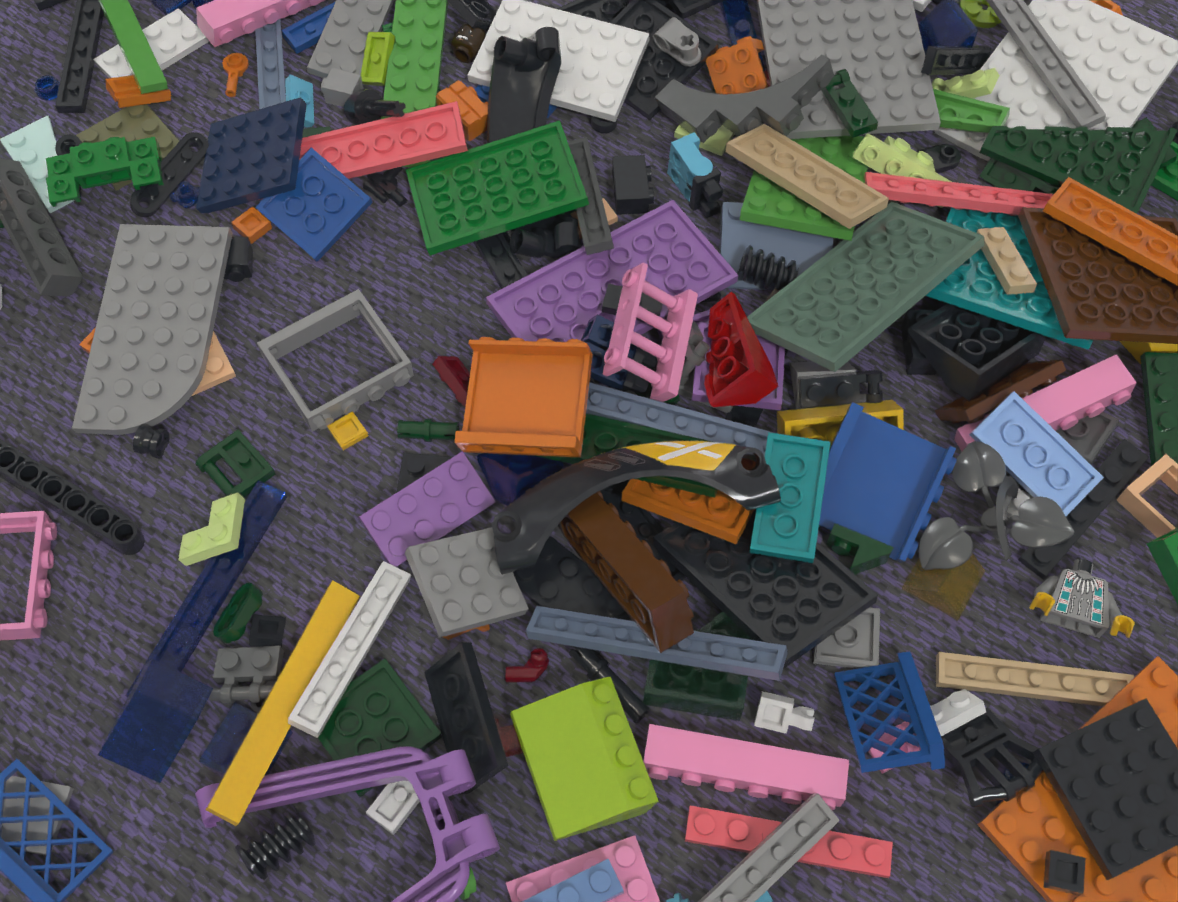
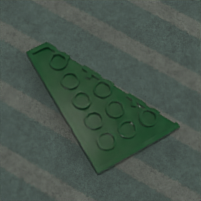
M992 126L979 153L1059 188L1070 177L1137 214L1174 139L1177 129L1169 128L1168 131L1150 130V127H1140L1138 129L1107 127L1106 130H1088V127L1069 128L1045 126L1044 129H1026V126H1016L1014 128Z

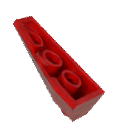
M731 291L711 307L709 313L708 337L711 339V351L706 353V361L710 364L709 374L705 375L704 385L709 404L712 407L756 404L779 387L773 367L736 295Z

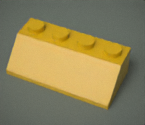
M884 400L880 403H856L864 407L862 412L904 430L903 408L894 400ZM851 404L777 411V433L830 441L831 447Z

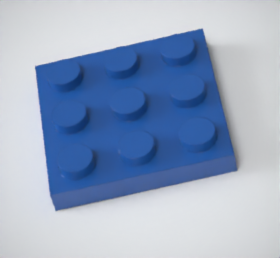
M311 147L299 160L295 190L263 198L255 208L317 262L373 201Z

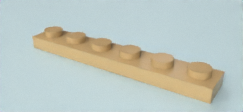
M938 652L936 655V687L966 689L969 691L1104 706L1134 678V675L954 653Z

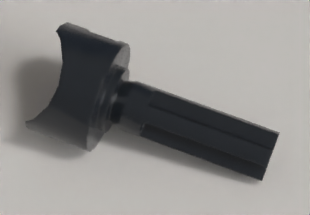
M359 89L345 102L344 113L351 123L359 125L380 120L381 116L402 117L404 116L403 109L406 108V105L399 101L383 100L379 93L374 90Z

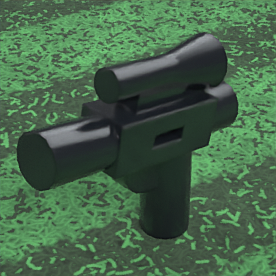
M402 167L389 169L383 175L377 172L367 175L369 180L364 183L363 188L375 195L382 203L387 202L389 198L401 207L408 201L398 191V183L395 178L402 171Z

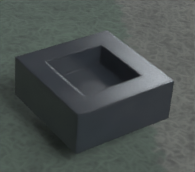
M254 614L249 636V646H281L282 648L286 617Z
M1054 850L1047 851L1043 887L1074 895L1083 894L1086 858Z

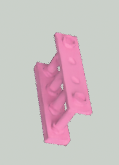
M643 262L627 270L622 278L623 287L610 344L604 355L603 375L608 377L625 369L651 383L650 399L664 402L678 395L698 293L691 289L675 296L666 293L645 281L648 265ZM642 293L668 307L667 321L639 306ZM636 318L662 331L663 339L661 346L633 331ZM630 344L657 357L656 372L628 357Z

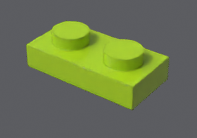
M368 32L361 69V78L364 85L385 86L388 60L395 41V36L391 32Z

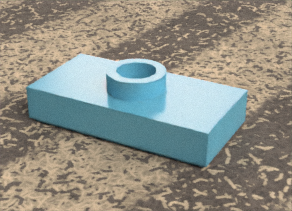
M289 74L285 79L286 101L301 97L307 104L304 127H312L314 125L313 84Z

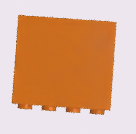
M491 337L469 340L468 344L473 350L463 428L462 431H456L454 441L460 450L470 453L581 457L593 356L588 344L578 339H569L567 342H555L547 338H541L537 341H525L515 337L509 338L508 341L496 340Z

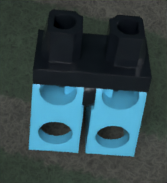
M694 132L671 142L667 173L689 201L690 208L693 211L700 209L705 218H709L720 212L721 206L716 200L723 196L724 191L719 184L721 172L717 167L713 169L712 162L702 156L699 151L700 139Z

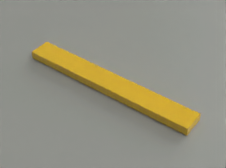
M333 580L331 581L208 803L206 811L235 826L239 824L291 727L288 724V717L349 618L360 597L358 594Z

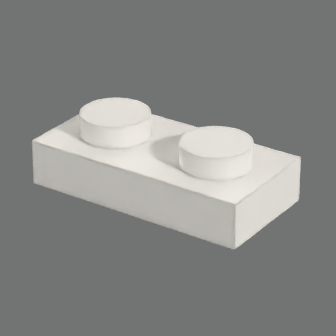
M966 689L954 692L944 700L930 706L941 736L986 713L984 702Z
M409 781L389 783L366 811V814L394 835L420 800Z

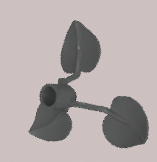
M976 441L969 443L957 457L952 470L953 479L962 490L976 492L982 489L988 505V509L981 517L982 526L963 525L959 528L957 523L950 517L939 518L929 524L921 537L919 546L920 562L924 570L952 569L968 561L972 555L973 541L965 531L980 532L983 535L988 533L994 538H999L996 524V508L987 487H997L1004 482L1006 466L1000 454L988 444ZM1040 496L1027 499L1019 507V516L1013 515L1009 519L1006 517L1007 534L1012 528L1013 538L1019 544L1026 547H1048L1061 543L1074 535V530L1061 507L1047 497Z

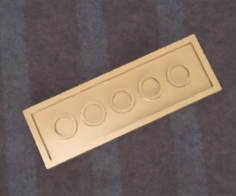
M766 124L726 143L725 152L848 229L887 208L888 197Z

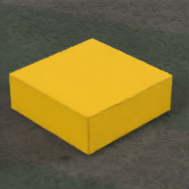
M353 411L327 425L328 430L342 450L369 436Z

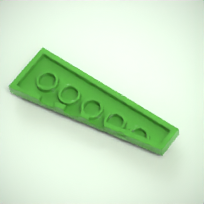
M933 89L941 121L940 127L989 133L992 126H1004L1009 117L1010 108Z

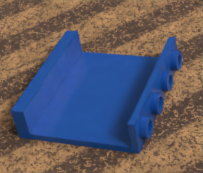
M852 402L829 449L819 526L832 531L835 523L892 546L893 550L889 558L902 563L905 562L906 558L912 559L917 550L919 542L915 541L919 529L924 531L931 519L932 514L927 513L931 503H937L942 495L944 486L940 485L944 474L950 475L955 466L957 458L953 457L956 448L949 446L947 449L862 412L864 407Z

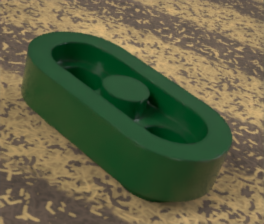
M246 583L235 592L214 626L213 634L215 637L228 644L239 640L243 636L251 616L262 605L263 593L258 587L252 583Z

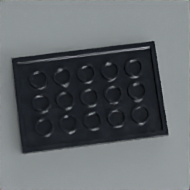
M756 509L737 544L679 522L654 536L652 545L752 640L786 645L787 657L783 669L877 601L878 594L818 542L816 543L813 563L750 553Z

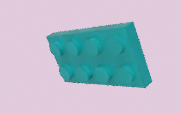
M768 432L765 461L766 464H769L772 474L776 478L781 502L756 508L750 553L809 563L814 562L830 441Z

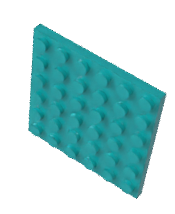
M951 207L946 222L975 233H977L978 229L1004 227L1035 279L1037 286L1033 293L1007 295L983 251L979 249L925 296L1069 343L1072 346L1089 350L1093 339L1065 338L1018 215L1011 216L996 212L984 213L979 210H959Z

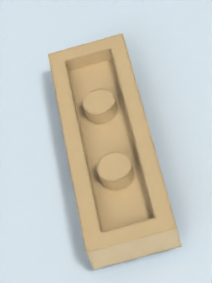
M1005 228L978 229L977 233L984 236V246L981 250L1006 294L1033 293L1037 283Z

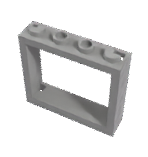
M359 289L257 342L263 359L312 432L318 428L321 430L328 428L327 425L333 423L334 419L344 414L347 415L352 411L355 413L363 403L369 400L376 401L385 394V391L394 386L401 387L407 384L410 378L414 376L411 361ZM361 315L396 365L310 411L277 359Z

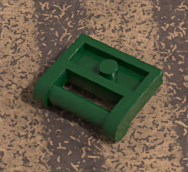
M239 429L202 454L195 463L201 472H206L226 496L239 493L244 499L248 494L276 475L270 464ZM221 458L242 481L236 487L215 465Z

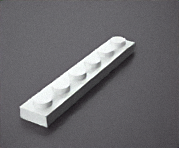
M382 562L288 717V724L316 738L319 737L408 585L411 574L389 563Z

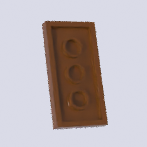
M1062 360L1027 362L973 400L969 401L961 396L936 409V415L941 421H951L953 424L967 421L968 424L978 422L985 418L984 413L990 410L993 411L1011 392L1015 391L1021 398L1033 393L1032 388L1055 382L1057 380L1056 376L1065 372L1066 368Z

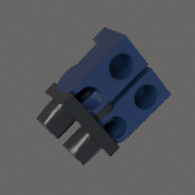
M597 314L588 321L581 341L588 344L593 354L590 378L623 392L627 390L637 393L645 392L649 382L625 369L608 377L603 375L604 355L609 348L614 322ZM630 344L628 353L630 359L650 369L656 365L657 357Z

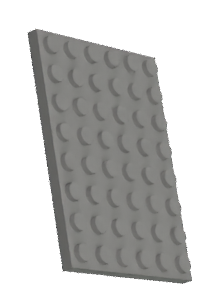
M756 0L770 86L787 80L805 69L819 56L824 55L830 59L834 75L836 71L842 69L848 71L850 81L877 119V130L865 134L939 130L941 121L930 75L921 73L925 52L912 0ZM839 85L834 86L836 90L840 89ZM820 90L812 98L811 102L801 109L804 119L798 128L791 131L786 137L789 139L848 136L850 134Z

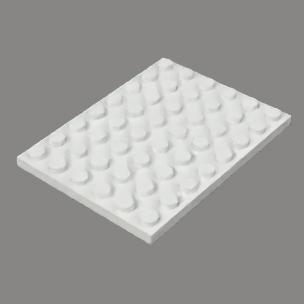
M1032 0L1028 6L1106 114L1104 122L1088 130H1106L1107 127L1132 128L1178 64L1177 40L1089 0ZM1008 32L980 69L984 71L995 68L1000 75L992 93L972 99L1010 108L1009 117L1004 125L1009 128L1016 126H1026V129H1044L1045 126L1077 128ZM939 127V130H935L936 134L986 161L990 160V157L979 153L989 133Z

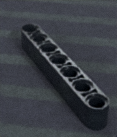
M0 439V478L122 554L133 555L143 548L145 543L144 535L133 520ZM84 505L82 509L76 511L79 506ZM108 520L104 525L99 526L102 521ZM133 534L128 540L122 541L127 535Z

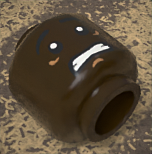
M469 24L460 26L451 41L454 56L463 63L474 62L485 39V31L480 28H472Z

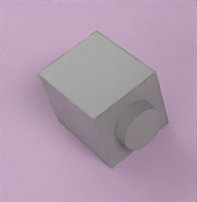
M331 68L327 78H323L321 83V92L324 94L325 102L344 107L345 102L355 91L364 89L361 75Z

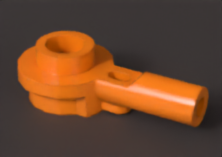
M241 53L229 54L222 62L223 69L228 73L225 91L228 97L236 96L238 79L243 76V73L249 66L247 57Z

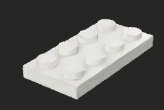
M179 9L174 10L142 30L161 70H164L209 42L202 31ZM119 44L93 59L95 65L108 78L132 75Z

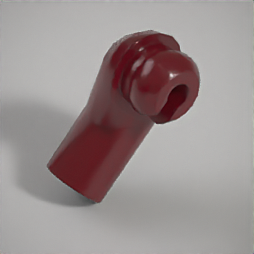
M541 648L531 651L530 659L524 666H506V683L536 681L548 668L549 658L547 652Z

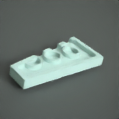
M49 116L41 118L0 139L14 161H20L49 213L74 201L57 203L56 207H53L49 202L46 178L48 177L46 158L57 156L55 151L57 140Z

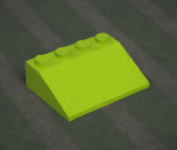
M611 676L576 685L510 712L554 841L637 817L648 812L659 802Z

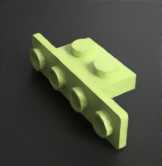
M866 134L853 152L854 159L881 174L952 182L935 172L933 159L930 155L923 151H919V153L914 151L901 138L895 140L887 136L883 142L871 134Z

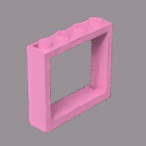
M45 511L0 513V534L35 532L25 622L0 624V641L40 638L41 628H45L47 625V612L44 609V600L49 598L51 593V585L47 579L48 569H52L54 565V555L50 547L51 540H55L57 537V526Z

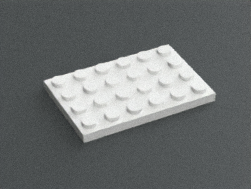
M502 0L468 73V81L490 87L494 46L499 37L506 36L518 41L526 37L536 41L535 33L538 29L554 27L559 31L561 67L552 92L550 104L616 122L648 45L649 33L524 0Z

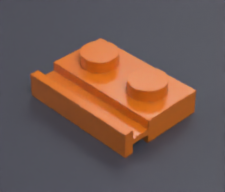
M133 75L105 79L106 89L114 101L118 102L119 108L171 101V91L169 89L141 94Z

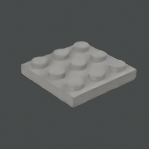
M492 527L409 546L405 551L439 638L525 615L529 609L513 572L503 575L500 572L495 553L496 546Z

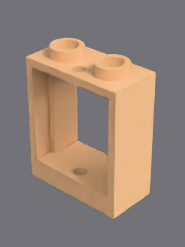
M1167 454L1132 482L1117 499L1125 509L1157 538L1175 529V527L1141 495L1160 479L1178 495V464Z

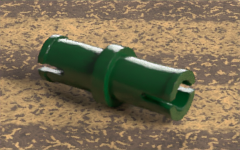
M425 419V421L399 420L397 433H400L398 434V439H424V442H432V439L455 441L456 431H460V428H457L459 427V422H433V419Z

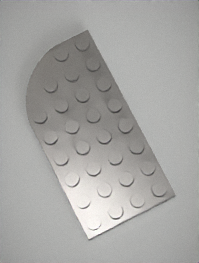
M120 224L72 429L76 433L109 435L135 433L143 424L152 427L174 414L195 392L206 370L233 234L230 227Z

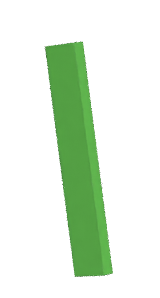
M98 0L141 94L168 89L167 81L129 1Z

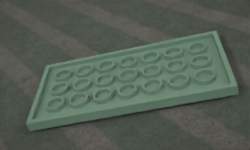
M891 202L887 205V208L878 212L854 231L852 241L843 240L747 318L755 334L836 372L984 246V236Z

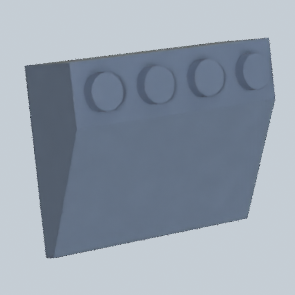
M722 203L719 253L736 273L744 251L749 245L753 246V255L759 249H763L764 259L771 252L774 253V262L781 256L785 257V266L791 260H795L796 270L799 268L797 277L833 249L832 237L741 221L740 212L743 203ZM739 272L737 282L727 287L774 290L775 283H771L765 289L763 279L757 285H753L752 275L744 282L743 272Z

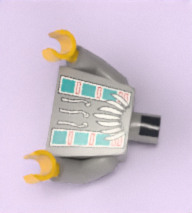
M1077 559L1074 561L1073 570L1062 569L1058 576L1048 577L1035 589L1034 600L1029 608L1034 610L1035 607L1043 610L1040 621L1098 638L1110 626V635L1116 636L1118 631H1120L1127 638H1130L1135 622L1131 618L1122 615L1112 593L1108 591V582L1105 579L1092 576L1093 563L1091 561Z

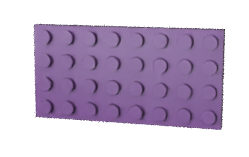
M671 200L612 231L613 249L587 255L583 246L487 296L486 304L512 338H521L525 341H537L541 338H547L555 342H567L569 339L581 340L588 321L597 314L615 322L616 315L602 312L608 283L623 286L622 278L626 271L643 262L648 265L645 281L672 296L691 289L698 293L696 304L736 283L739 275L675 201ZM663 304L660 317L667 321L668 307ZM636 319L633 331L642 335L654 327L642 320Z

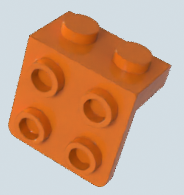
M751 36L744 37L738 40L736 45L717 49L715 54L706 59L716 94L747 93L767 88V81L758 56L759 52L764 51L762 40L752 38Z

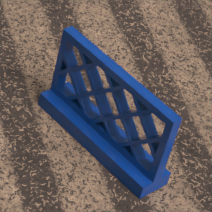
M910 651L897 653L898 662L834 673L861 773L929 762L931 770L945 768L943 740ZM893 674L895 676L890 684L878 680L881 676ZM852 681L862 683L857 690L844 685V683ZM870 687L882 691L877 698L865 693ZM890 695L902 700L897 707L885 703ZM857 701L869 705L863 713L852 708ZM877 710L890 714L884 721L872 717ZM898 718L910 723L905 730L894 727L892 724ZM864 724L876 728L871 736L858 730ZM884 733L897 738L892 745L879 741ZM905 742L919 747L920 751L906 753L899 749ZM871 748L884 753L878 758H865V754Z
M16 759L0 773V871L32 902H63L114 852L24 764ZM19 771L26 778L25 792L5 793L6 781L15 772ZM31 784L39 791L31 792ZM46 797L50 801L49 815L29 816L30 798ZM25 798L23 816L3 817L4 799ZM55 807H56L62 814H60V815H54V813H55ZM70 820L74 824L73 838L53 839L54 821ZM48 821L47 840L27 841L28 822ZM23 822L21 841L5 842L1 838L2 823ZM79 830L87 838H78ZM93 843L102 851L91 862L77 863L78 844ZM73 844L71 863L51 864L52 845ZM47 846L45 865L29 866L25 862L26 847ZM13 847H21L20 856L12 849ZM71 869L70 883L60 893H57L49 885L50 870ZM76 869H83V870L76 876ZM36 871H45L44 879Z

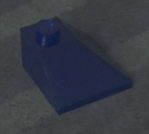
M492 453L477 455V461L495 499L506 506L563 468V462L535 455Z

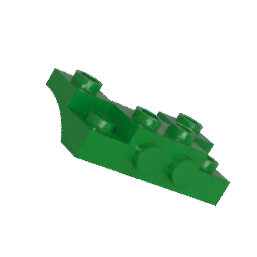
M110 137L105 141L95 143L84 142L79 144V146L70 147L69 154L46 158L48 171L46 183L50 204L56 207L57 203L70 200L81 202L79 184L82 189L132 179L135 190H140V186L158 183L159 186L163 185L161 172L162 157L157 139L150 137L127 142L125 137Z

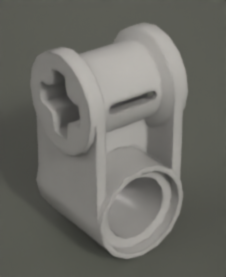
M672 17L653 34V40L656 45L682 65L694 66L701 60V51L698 48V35L684 26L677 18Z

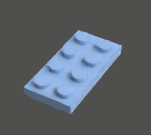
M1015 391L1011 392L969 434L976 442H982L994 448L1002 457L1006 471L1031 496L1052 499L1061 507L1065 516L1104 478Z

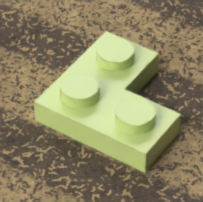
M235 493L212 501L209 525L182 536L178 560L185 566L237 549L239 546L245 499L239 493Z

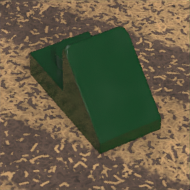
M835 523L826 543L838 555L848 556L850 554L855 556L850 567V571L855 575L886 564L893 550L892 546Z

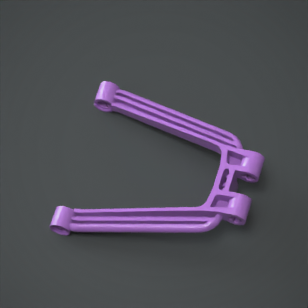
M412 746L396 747L264 775L245 813L389 783L409 781L424 811V816L433 839L436 864L426 877L391 902H454L467 886L470 875L469 863L488 857L500 849L488 814L477 815L459 823L453 803L448 799L449 796L462 793L476 784L465 750L462 749L431 759L427 753L419 748ZM220 783L205 786L195 793L205 828L217 826L216 822L223 820L205 810Z

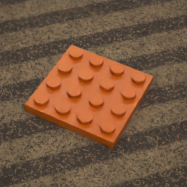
M745 458L741 459V464L746 470H751L756 465L755 461ZM631 479L622 492L621 500L734 544H737L755 509L746 510L734 499L719 490L714 498L637 479Z

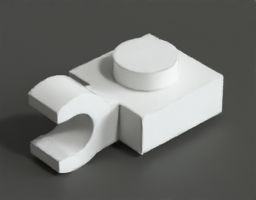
M762 691L754 726L786 734L789 725L812 731L815 719L813 717L814 709L803 706L793 708V698Z

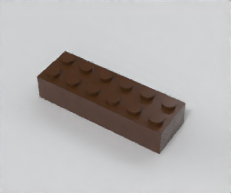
M600 491L579 503L562 519L559 525L567 542L660 653L694 633L691 622L694 615L687 602L689 592L685 584L680 579L676 581L671 576L667 564L662 559L658 561L654 557L649 544L645 540L640 541L636 537L632 525L628 521L623 522L620 519L615 506L612 503L607 504Z

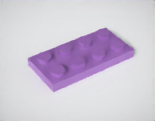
M462 451L358 518L387 563L397 567L407 560L405 551L409 546L442 538L496 501Z

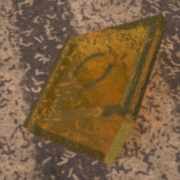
M973 553L968 561L952 569L924 570L919 557L902 590L958 621L981 580L985 569Z

